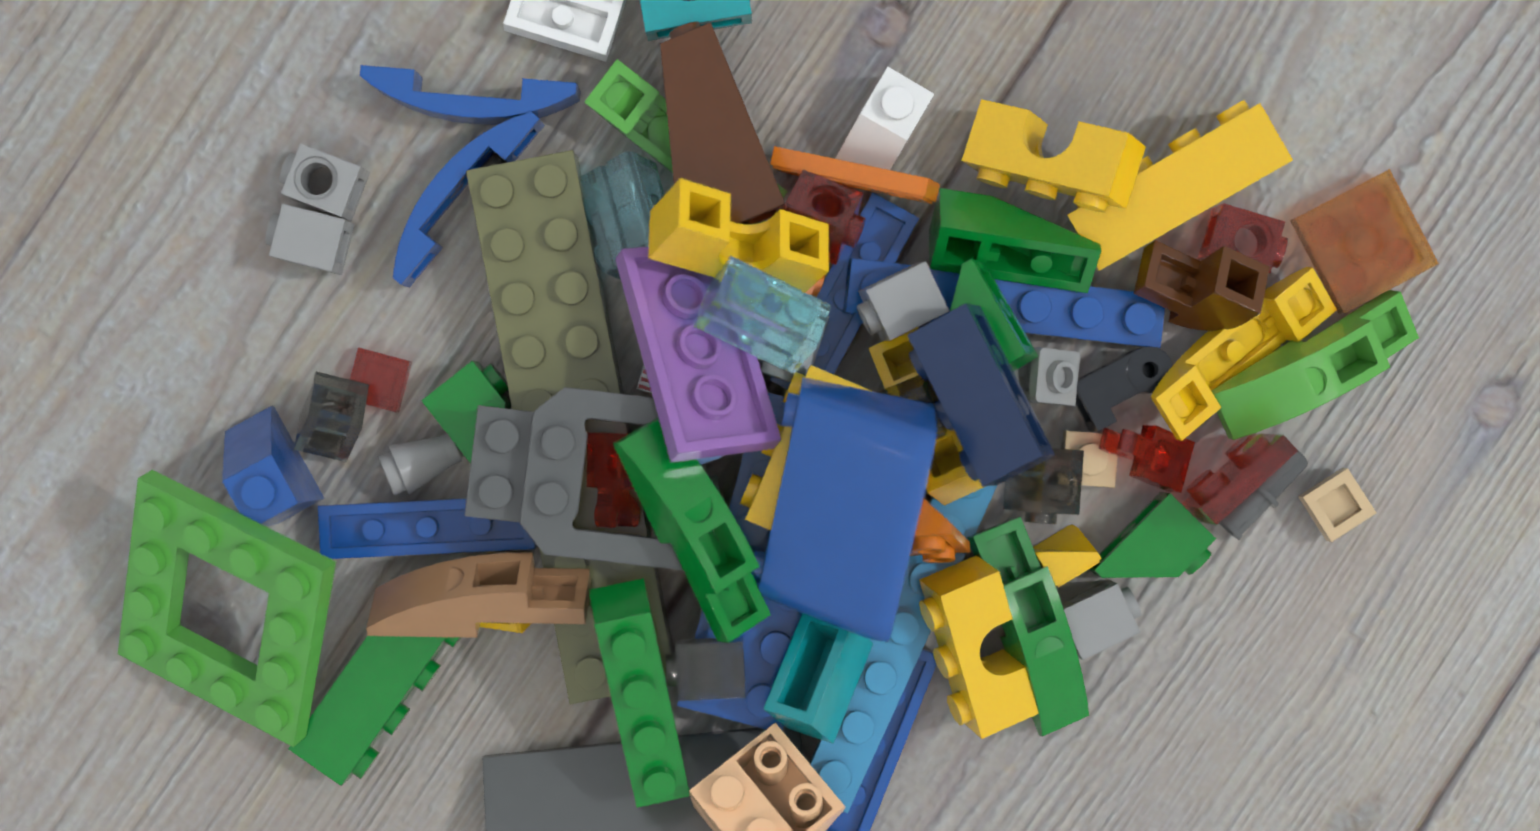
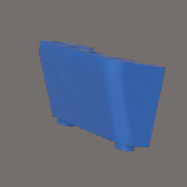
M802 377L799 394L788 392L781 426L792 428L769 541L765 551L755 549L754 556L760 567L751 573L758 584L763 598L861 637L888 643L894 626L935 448L937 434L935 406L931 403Z

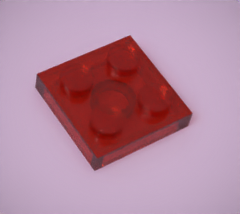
M1257 434L1255 437L1252 435L1242 437L1227 450L1225 455L1230 460L1217 472L1213 473L1211 469H1208L1189 484L1186 491L1190 496L1181 504L1198 521L1217 525L1296 454L1298 450L1283 434Z

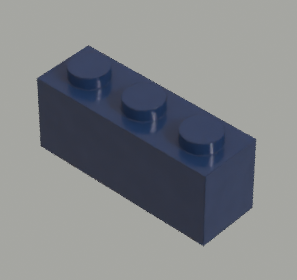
M965 303L907 335L914 350L909 352L911 362L918 375L924 381L930 380L939 398L934 401L936 413L947 430L951 431L954 429L963 447V450L959 451L960 461L966 473L973 481L979 479L982 487L997 486L1055 456L981 306Z

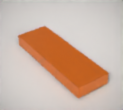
M776 146L773 148L770 162L773 169L785 174L927 204L936 203L940 187L939 183L930 178Z

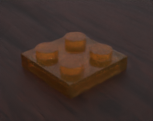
M1390 169L1290 220L1338 314L1346 313L1439 264Z

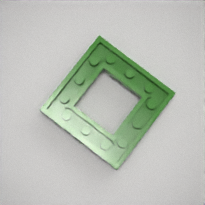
M151 470L139 477L137 481L118 655L294 747L307 735L336 561ZM189 553L269 593L258 665L180 625Z

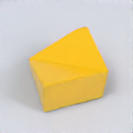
M1068 525L1033 546L1040 566H1048L1057 587L1064 585L1100 563L1099 560L1102 559L1097 550L1075 525Z

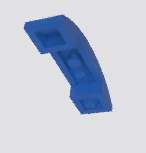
M360 65V76L383 95L416 112L452 122L498 125L513 117L529 112L534 113L538 118L546 117L580 102L581 90L577 83L522 78L521 100L422 92L423 77L415 69Z
M529 112L494 126L462 148L437 173L424 190L405 225L395 257L394 280L400 285L410 288L442 250L443 247L427 233L467 187L466 170L483 167L494 153L505 162L516 161L545 126L540 118L534 113Z

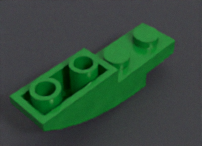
M659 418L652 420L613 443L659 542L672 545L717 642L729 643L769 617L771 613L751 573L760 566L733 514L697 459L677 462L670 461Z
M1013 517L967 537L973 555L979 556L1000 572L1012 615V620L1001 624L1005 635L1001 636L1000 639L1005 651L1027 669L1039 714L1032 717L1039 736L1043 737L1089 716L1083 674L1066 614L1048 566H1040L1022 518Z

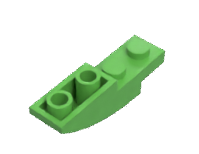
M1386 290L1306 342L1290 341L1213 389L1212 393L1221 406L1217 414L1227 437L1236 440L1286 422L1342 396L1390 368L1387 358L1419 338L1401 292Z

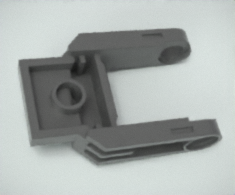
M564 387L533 412L478 405L465 516L519 522L545 555L683 570L670 543H660L657 537L575 528L572 525L579 509L587 443L585 421L592 419L644 426L652 420L659 418L652 397Z

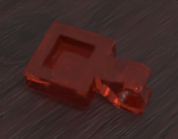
M1143 425L1140 434L1127 429H1122V432L1118 433L1109 428H1104L1098 449L1115 456L1133 460L1129 476L1167 492L1182 493L1195 442L1187 438L1183 441L1177 440L1171 431L1159 426Z
M587 432V487L598 488L597 504L594 510L596 527L616 528V524L617 526L624 527L638 526L640 519L639 506L629 493V490H633L634 487L613 443L630 433Z

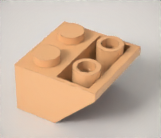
M776 723L689 790L693 807L713 831H826L845 810L844 804Z

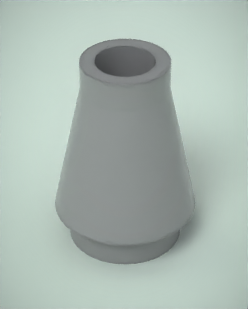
M447 433L437 437L388 446L389 452L378 456L394 496L406 490L410 495L452 465L462 462L455 443Z

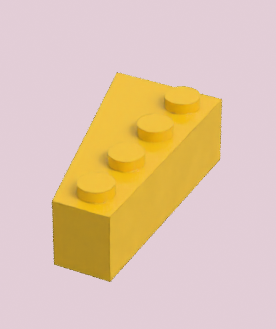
M1243 100L1216 116L1221 126L1204 136L1200 135L1197 128L1180 136L1168 144L1173 154L1153 164L1149 155L1143 158L1126 209L1107 205L1105 212L1102 213L1077 205L1078 209L1067 214L1078 235L1101 244V254L1097 263L1099 271L1293 161L1261 103L1249 108L1247 102Z

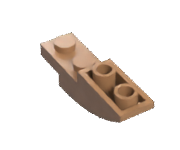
M533 552L478 555L419 568L375 588L366 627L367 635L477 638L480 623L586 624L590 597L589 590L591 589L590 569L535 568Z

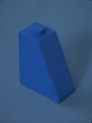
M274 406L266 408L225 431L222 482L240 514L267 527L279 524L325 499Z

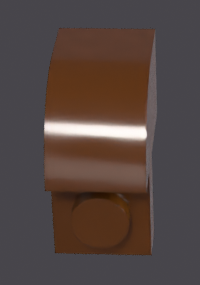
M1154 240L1143 249L1134 294L1171 310L1168 322L1175 325L1202 331L1229 330L1239 327L1261 314L1270 267L1227 246L1221 247L1200 261Z

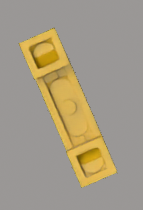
M1305 267L1268 287L1265 290L1261 314L1233 329L1206 332L1164 375L1152 393L1151 399L1177 440L1183 441L1221 409L1220 404L1212 393L1213 389L1271 354L1286 340L1300 342L1337 311L1313 267Z

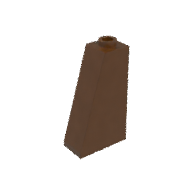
M695 21L677 27L669 33L670 40L660 43L674 184L681 178L730 193V221L738 224H758L773 217L780 209L788 211L711 22L700 26V23Z

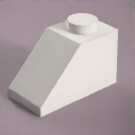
M887 66L835 159L891 170L934 93Z

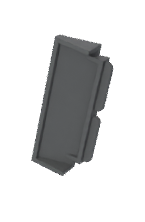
M755 727L678 735L689 790L766 729ZM783 727L785 735L803 755L801 733ZM621 741L484 755L482 758L485 831H713L693 807L691 796L637 808Z

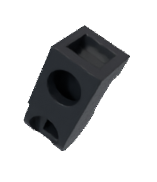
M1150 346L1135 349L1078 378L1075 405L1089 432L1100 431L1117 422L1111 410L1112 407L1137 394H1150L1154 392L1161 379L1173 366L1171 358L1165 351L1158 347Z

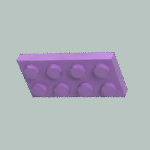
M649 247L621 249L615 260L670 461L677 462L774 449L781 441V437L736 284L649 259Z

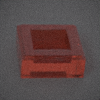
M358 347L344 399L399 413L413 361Z

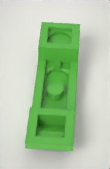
M616 59L584 103L645 153L673 173L666 99L659 94L660 92ZM778 184L782 197H784L788 191Z

